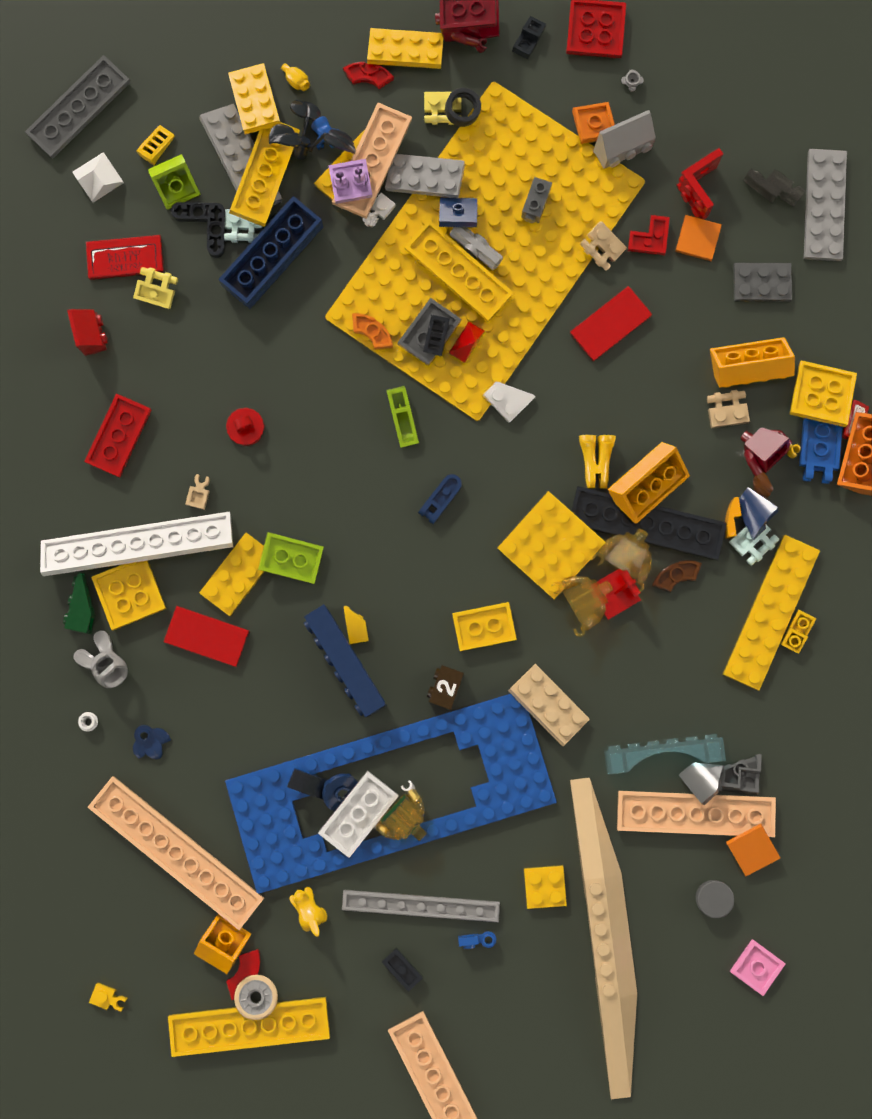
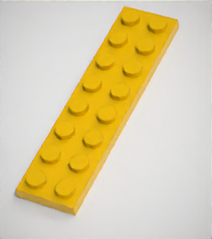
M783 535L722 675L755 690H760L820 550L787 535Z
M326 997L278 1002L273 1012L260 1020L245 1018L236 1007L168 1016L172 1057L330 1039Z

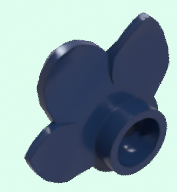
M141 725L134 733L136 741L133 745V752L138 759L142 758L145 754L152 759H161L163 752L161 744L167 743L171 738L161 728L152 729L148 725ZM142 732H146L148 736L146 738H142L140 734Z

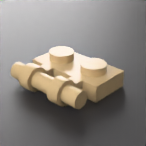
M602 221L598 222L588 233L587 237L591 242L589 243L584 239L580 243L584 248V252L587 255L590 254L596 261L595 263L605 271L611 267L606 260L609 258L612 262L616 261L627 248ZM596 246L603 252L602 255L595 250Z
M732 390L730 393L721 394L718 392L707 396V403H715V408H709L708 410L711 428L750 422L747 403L739 404V399L746 398L745 391ZM731 400L732 405L722 407V401Z

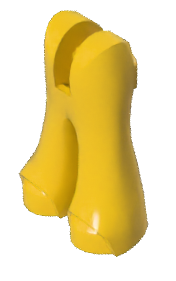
M596 435L579 436L584 456L585 479L588 489L595 488V474H599V488L607 489L610 457L616 436L600 435L597 437L598 465L595 458Z

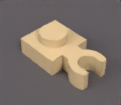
M196 474L194 479L196 487L190 486L185 505L205 510L210 492L205 490V487L209 485L210 478L206 476L205 482L200 483V475Z

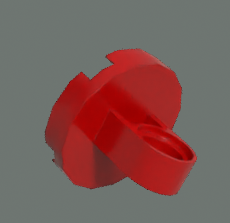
M241 408L229 416L226 429L233 442L242 446H250L261 439L265 426L258 412L250 408Z

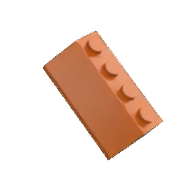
M856 412L837 485L872 496V414Z

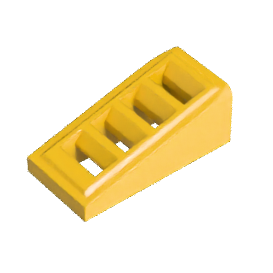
M159 125L137 149L138 155L152 165H155L175 135ZM162 132L168 137L164 139L159 134ZM156 138H158L159 140H161L162 143L160 144V143H158L157 141H155ZM154 144V145H156L158 148L155 149V148H153L151 145ZM149 149V150H151L153 153L150 154V153L147 152V150Z

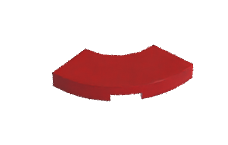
M356 62L343 68L344 73L353 85L360 82H368L381 89L394 80V76L378 64Z
M259 949L239 955L240 965L238 971L232 978L226 981L232 1000H234L237 986L243 979L251 975H258L260 970Z

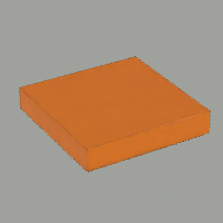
M609 102L574 107L572 109L581 144L596 142L600 131L615 125Z
M685 215L675 252L712 261L722 224Z
M762 824L726 842L745 876L780 859Z

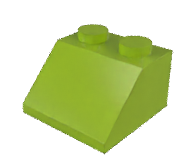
M182 154L148 169L167 210L172 208L175 203L185 202L201 195Z

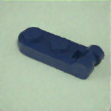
M454 474L447 475L419 510L418 514L422 517H427L429 522L434 524L460 491L461 479ZM431 505L437 509L435 513L429 510Z

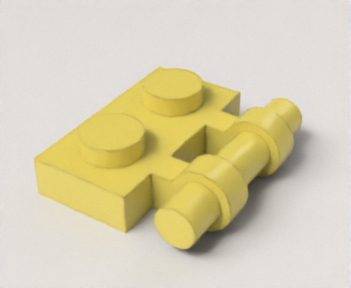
M424 92L425 113H432V115L424 116L425 123H432V125L449 123V125H454L448 120L446 115H438V113H445V103L451 92ZM461 98L454 100L452 104L454 112H461Z
M142 267L140 274L146 276L145 281L137 280L133 298L171 309L175 290L168 289L170 283L177 285L178 278L167 272L165 274L157 272L154 268L147 269ZM153 279L161 280V286L152 284Z

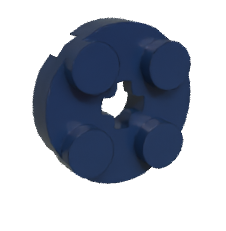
M338 774L326 780L322 791L323 801L330 810L336 811L357 785L358 781L351 774ZM340 790H347L343 798L338 795Z

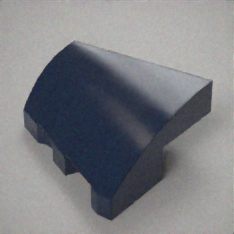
M748 487L741 495L739 502L743 522L747 526L751 538L755 540L766 529L765 524L778 512V507Z

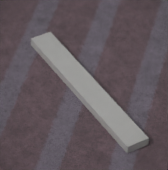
M343 890L342 910L499 922L500 902Z

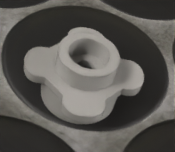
M630 70L626 77L621 79L622 84H626L629 87V91H635L636 87L639 84H643L644 81L643 77H640V74L635 70Z

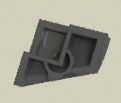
M757 754L755 757L746 760H740L732 765H726L724 773H722V790L757 795L759 793L762 754Z

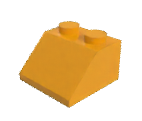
M218 914L199 941L194 955L228 974L252 933L243 928L238 930Z

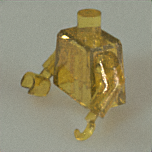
M638 529L634 535L626 532L624 535L618 534L611 537L599 549V553L592 556L591 560L599 556L601 560L597 565H600L604 562V556H606V561L623 571L627 570L634 578L637 577V583L642 587L639 589L641 592L644 589L643 582L646 581L652 567V557L650 551H648L650 546L644 542L648 533Z
M573 576L563 580L562 583L555 582L551 585L559 586V591L554 592V594L564 593L577 618L582 623L580 627L582 634H579L576 628L574 629V633L578 637L584 636L585 630L588 631L601 621L606 611L605 605L608 603L605 595L613 591L608 581L599 585L595 579L590 580L588 577Z

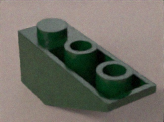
M78 572L77 576L73 579L72 586L74 590L68 599L69 610L64 616L63 624H65V629L91 634L96 615L86 575Z

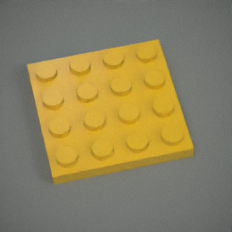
M548 491L499 545L498 549L547 594L555 599L606 542Z

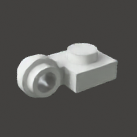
M380 193L371 208L373 213L369 212L367 219L363 218L367 227H374L378 222V216L385 220L396 207V204L383 193Z

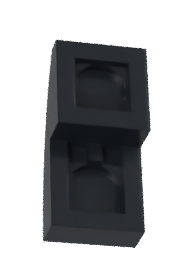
M530 16L522 28V32L515 42L512 52L529 59L546 27V23Z
M294 768L287 787L323 799L322 791L327 779Z

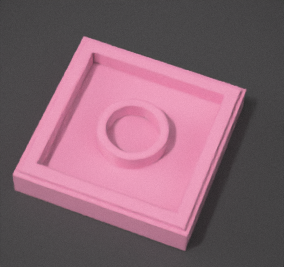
M752 939L730 972L764 996L786 964Z

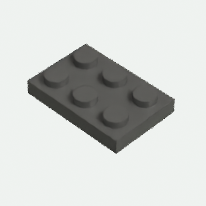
M734 263V301L790 302L792 300L791 263Z
M432 298L428 300L398 341L400 347L427 366L430 365L436 356L423 352L431 314L450 318L445 343L461 322V318ZM434 321L433 325L444 327L445 323ZM432 329L433 333L443 334L441 330ZM433 336L430 337V340L441 342L442 339ZM429 344L428 346L429 348H434L438 350L440 348V346L433 344Z

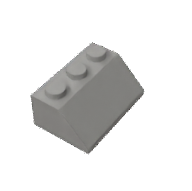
M647 110L600 131L593 151L604 169L615 167L625 159L630 160L636 154L646 153L652 149L656 136L650 111Z

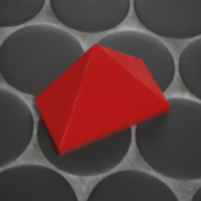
M468 322L449 354L465 363L485 331Z

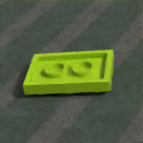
M267 532L258 570L315 584L324 547Z

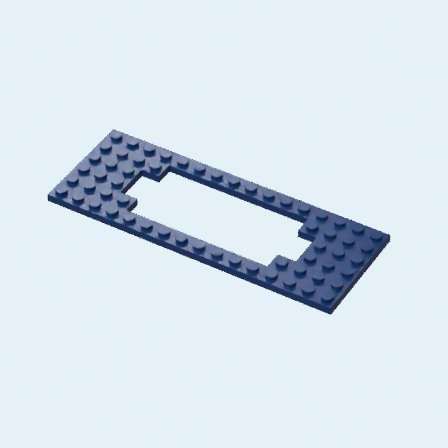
M512 694L225 780L258 894L557 803L530 714ZM453 731L459 750L478 745L489 782L471 787L476 804L475 807L420 823L410 835L409 833L406 835L407 828L390 832L387 835L384 834L364 840L350 858L339 849L327 852L324 838L320 834L303 838L293 801L310 795L287 787L294 768L309 774H315ZM420 828L426 833L421 839L415 835Z

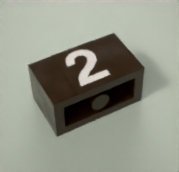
M443 665L441 669L437 668L433 677L436 680L435 686H430L427 697L430 698L429 702L451 710L464 673Z

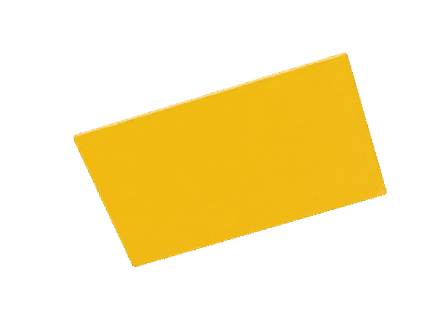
M492 82L481 96V111L476 121L469 126L459 127L438 158L465 161L459 198H477V227L467 228L474 234L477 233L484 237L489 246L503 256V260L493 271L478 258L475 260L514 293L513 296L487 322L404 249V246L428 220H431L439 227L440 196L412 194L325 316L327 321L476 421L483 417L491 405L483 394L495 382L506 384L593 259L590 254L587 255L584 252V248L580 243L584 239L589 243L591 242L587 235L600 221L612 231L645 184V180L620 163L615 167L604 169L593 151V145L590 143L581 144L578 135L496 82ZM474 108L471 110L467 117H469L473 113ZM534 177L552 182L551 191L539 223H529L524 218H521ZM439 227L445 234H447L452 240H454L450 236V233L454 227ZM432 298L461 318V322L444 344L442 356L436 355L430 365L427 366L400 347L398 341L428 300ZM352 313L365 314L380 322L389 332L393 348L374 350L373 343L368 337L362 334H354ZM471 322L485 332L467 361L463 363L450 355L449 352L467 323Z

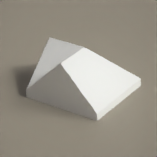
M104 152L73 171V174L93 203L124 183Z

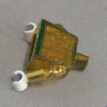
M408 781L410 783L408 789H405L403 785L401 786L405 793L373 827L385 838L400 840L402 838L406 839L412 834L420 841L427 834L420 826L424 821L423 816L425 814L423 801L411 781Z

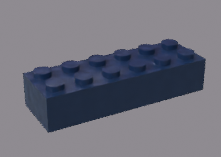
M293 196L218 279L220 284L250 310L324 227L322 219Z
M323 604L304 616L306 619L304 622L305 627L309 633L315 634L316 638L314 641L318 648L325 650L326 655L324 657L331 667L334 665L337 671L334 674L339 682H344L347 686L344 690L351 700L355 699L357 703L355 708L359 715H364L368 718L387 706L328 608Z

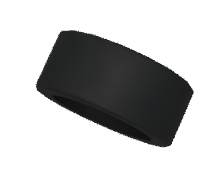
M469 88L455 89L450 93L445 103L446 117L451 123L460 127L473 124L481 111L479 96ZM455 99H468L474 106L473 113L469 117L457 115L452 109Z

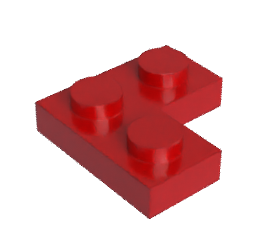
M651 215L648 233L630 231L628 251L665 256L670 217Z

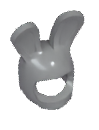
M98 631L94 635V642L100 653L94 657L86 650L79 649L74 653V660L80 666L92 670L94 678L102 687L113 688L120 685L126 679L128 674L127 664L120 656L114 653L108 633L106 631Z

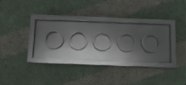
M103 55L25 133L53 159L131 83L130 79Z

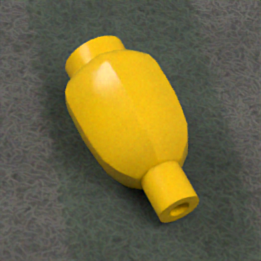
M286 63L282 65L281 69L286 73V80L293 88L306 91L309 88L308 76L297 67H289Z

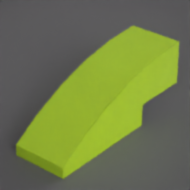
M405 386L386 390L400 448L418 444L419 441Z

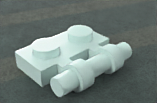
M225 209V229L232 230V232L224 233V241H231L232 243L248 241V243H252L259 235L255 234V230H263V226L229 213L230 209ZM239 230H249V232L239 233Z
M766 525V529L753 540L746 526L729 543L741 556L749 552L751 556L746 561L752 566L756 561L759 562L768 550L771 551L775 547L779 538L773 535L769 539L766 534L771 529ZM761 540L763 545L756 550L753 546Z

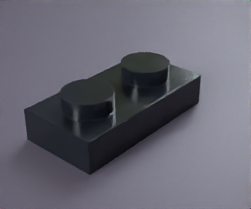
M397 947L382 961L408 992L423 979V976Z

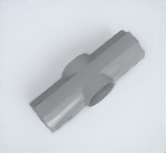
M454 227L450 236L462 245L464 250L474 259L478 258L492 271L499 266L503 256L490 247L484 237L477 233L474 234L467 227Z

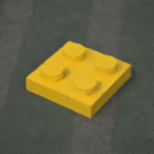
M563 865L524 868L527 909L567 906Z

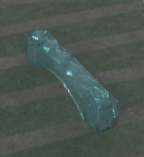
M717 734L705 735V739L698 740L697 736L686 737V741L679 742L678 738L667 739L665 744H659V741L647 742L648 746L632 743L628 744V748L622 749L620 745L608 746L609 750L604 751L607 774L629 772L643 759L663 752L685 753L703 763L726 761L723 737L717 738Z

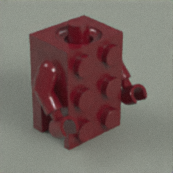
M440 0V13L435 14L436 25H440L444 41H456L476 47L478 52L483 53L487 49V47L482 46L487 43L486 38L500 37L499 0Z

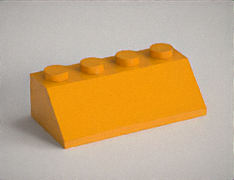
M784 337L710 349L714 377L719 388L739 384L746 385L759 381L765 382L778 378L785 379L794 376L795 356Z
M661 442L615 482L608 491L615 504L637 524L689 478L690 474L677 447Z

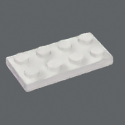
M367 771L318 834L350 858L397 799L398 794Z

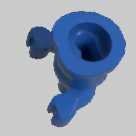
M324 116L317 118L311 125L318 138L323 133H329V130L335 129L331 128L327 118ZM324 139L316 146L318 150L324 147Z

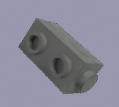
M534 177L521 218H524L526 222H540L551 191L552 182Z

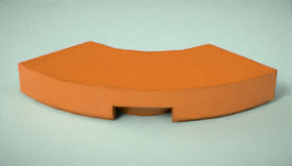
M352 313L354 334H362L368 337L373 343L374 350L393 348L391 336L380 322L365 314Z

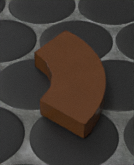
M696 561L674 563L659 573L652 586L671 592L679 582L686 580L695 582L702 563Z

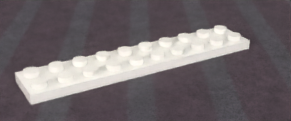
M230 512L43 540L41 541L40 572L42 576L230 548L233 547Z

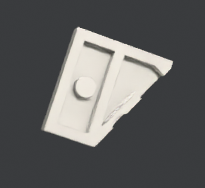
M495 382L483 394L507 422H511L535 398L533 394L500 382Z

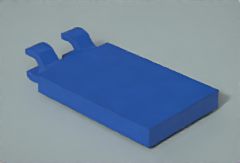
M803 418L799 466L805 467L803 481L810 482L813 479L814 471L823 472L822 483L830 484L832 482L833 471L839 470L842 426Z

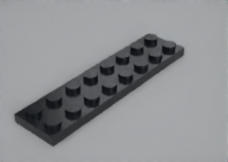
M577 486L571 509L592 530L713 560L719 559L727 525L726 522L661 506H656L636 524L615 504L610 494Z

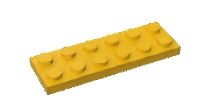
M273 127L259 131L229 211L232 215L265 227L294 149L292 146L277 143L269 144V134ZM292 127L294 133L299 134L300 130Z
M428 220L404 246V249L487 322L494 317L514 294L431 220Z

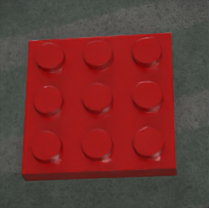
M571 0L566 54L621 58L626 3L600 0Z

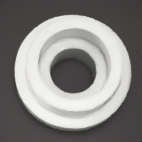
M91 712L83 713L78 720L79 727L83 731H93L98 725L97 716ZM88 718L92 721L89 726L86 724V719Z

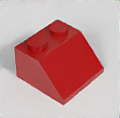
M90 309L67 310L76 347L85 356L107 350L106 344L108 339L106 333L102 332L101 326H104L101 315H98L95 310Z

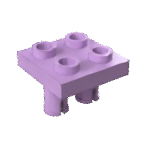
M366 159L328 165L336 204L373 197Z

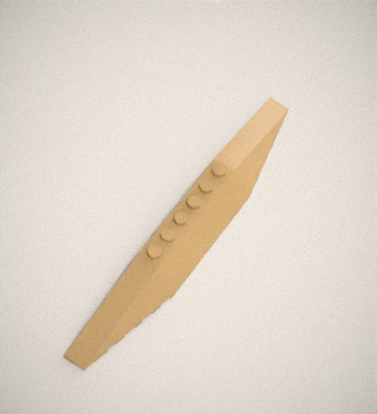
M590 778L570 780L591 936L610 1098L631 1097L637 987L622 873Z

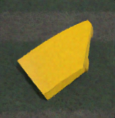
M344 606L349 643L369 641L366 621L363 619V616L356 614L348 606Z

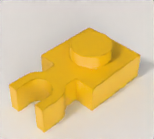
M97 983L89 1003L106 1010L112 1005L114 1009L121 1012L123 1007L118 1005V1000L126 1002L127 998L124 996H114L116 989Z

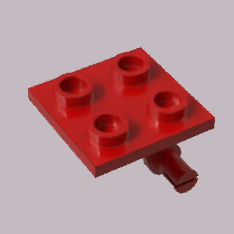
M622 568L617 569L588 587L608 620L641 601L638 596L641 592L635 584L636 580L632 579L627 570L623 571Z

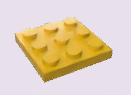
M801 360L798 366L790 415L846 427L849 421L857 373Z
M148 560L122 564L91 577L111 630H116L167 609Z

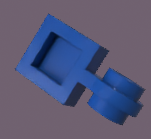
M486 931L483 934L458 936L459 947L463 946L464 949L475 948L476 944L481 943L484 947L491 948L496 943V936L490 931ZM487 936L492 938L490 943L485 942Z

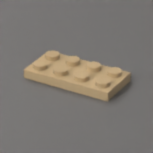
M536 664L508 690L562 747L590 720Z

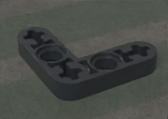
M178 202L172 206L171 214L177 221L208 222L207 250L210 256L214 258H219L224 254V233L226 229L225 208L222 204ZM179 208H182L184 212H182L181 215L178 216L177 212L179 211ZM196 208L204 210L203 214L199 217L194 215ZM216 209H219L220 212H222L218 213L219 221H216V216L213 213L216 212ZM215 226H219L222 229L218 235H214L211 232ZM214 240H217V245L220 248L217 249V252H214L213 249H211L215 247Z

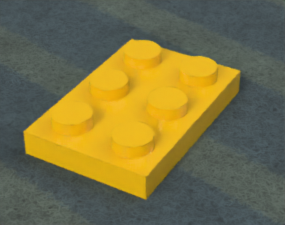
M509 602L452 613L460 651L517 640Z

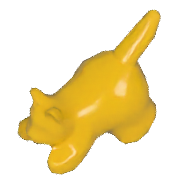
M307 886L304 891L297 890L294 895L290 896L289 900L299 913V923L302 929L306 932L311 930L314 936L318 937V925L326 922L327 913L322 907L320 908L316 905L313 890Z

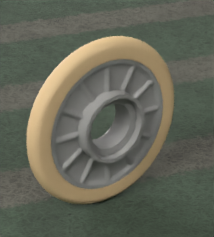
M251 975L243 979L237 986L234 995L237 1010L242 1016L250 1020H260L269 1016L275 1009L278 1000L275 985L270 979L262 975ZM255 991L261 994V1001L259 1003L251 1001V994Z

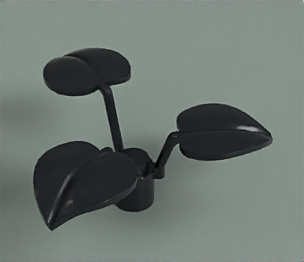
M295 100L290 105L291 111L296 116L305 118L301 137L298 133H294L292 127L284 124H276L269 134V144L277 143L294 147L292 154L300 160L306 159L308 152H312L323 139L327 144L353 154L356 152L352 138L347 133L336 129L329 130V133H323L311 145L310 140L305 137L309 119L316 120L319 118L321 112L316 105L307 101Z

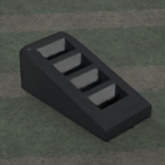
M431 314L423 352L442 356L450 318ZM434 321L445 323L444 327L433 324ZM432 329L441 330L443 334L433 333ZM433 336L442 339L441 342L430 340V337ZM429 344H433L440 346V348L438 350L434 348H429L428 346Z

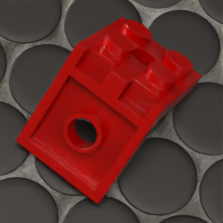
M720 148L682 171L681 174L683 176L679 177V183L676 185L681 192L682 199L692 207L691 210L694 216L703 220L708 218L714 204L697 180L718 167L724 154Z

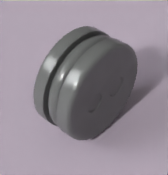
M708 880L702 883L696 892V904L700 911L708 917L722 918L729 914L734 906L732 890L721 881Z

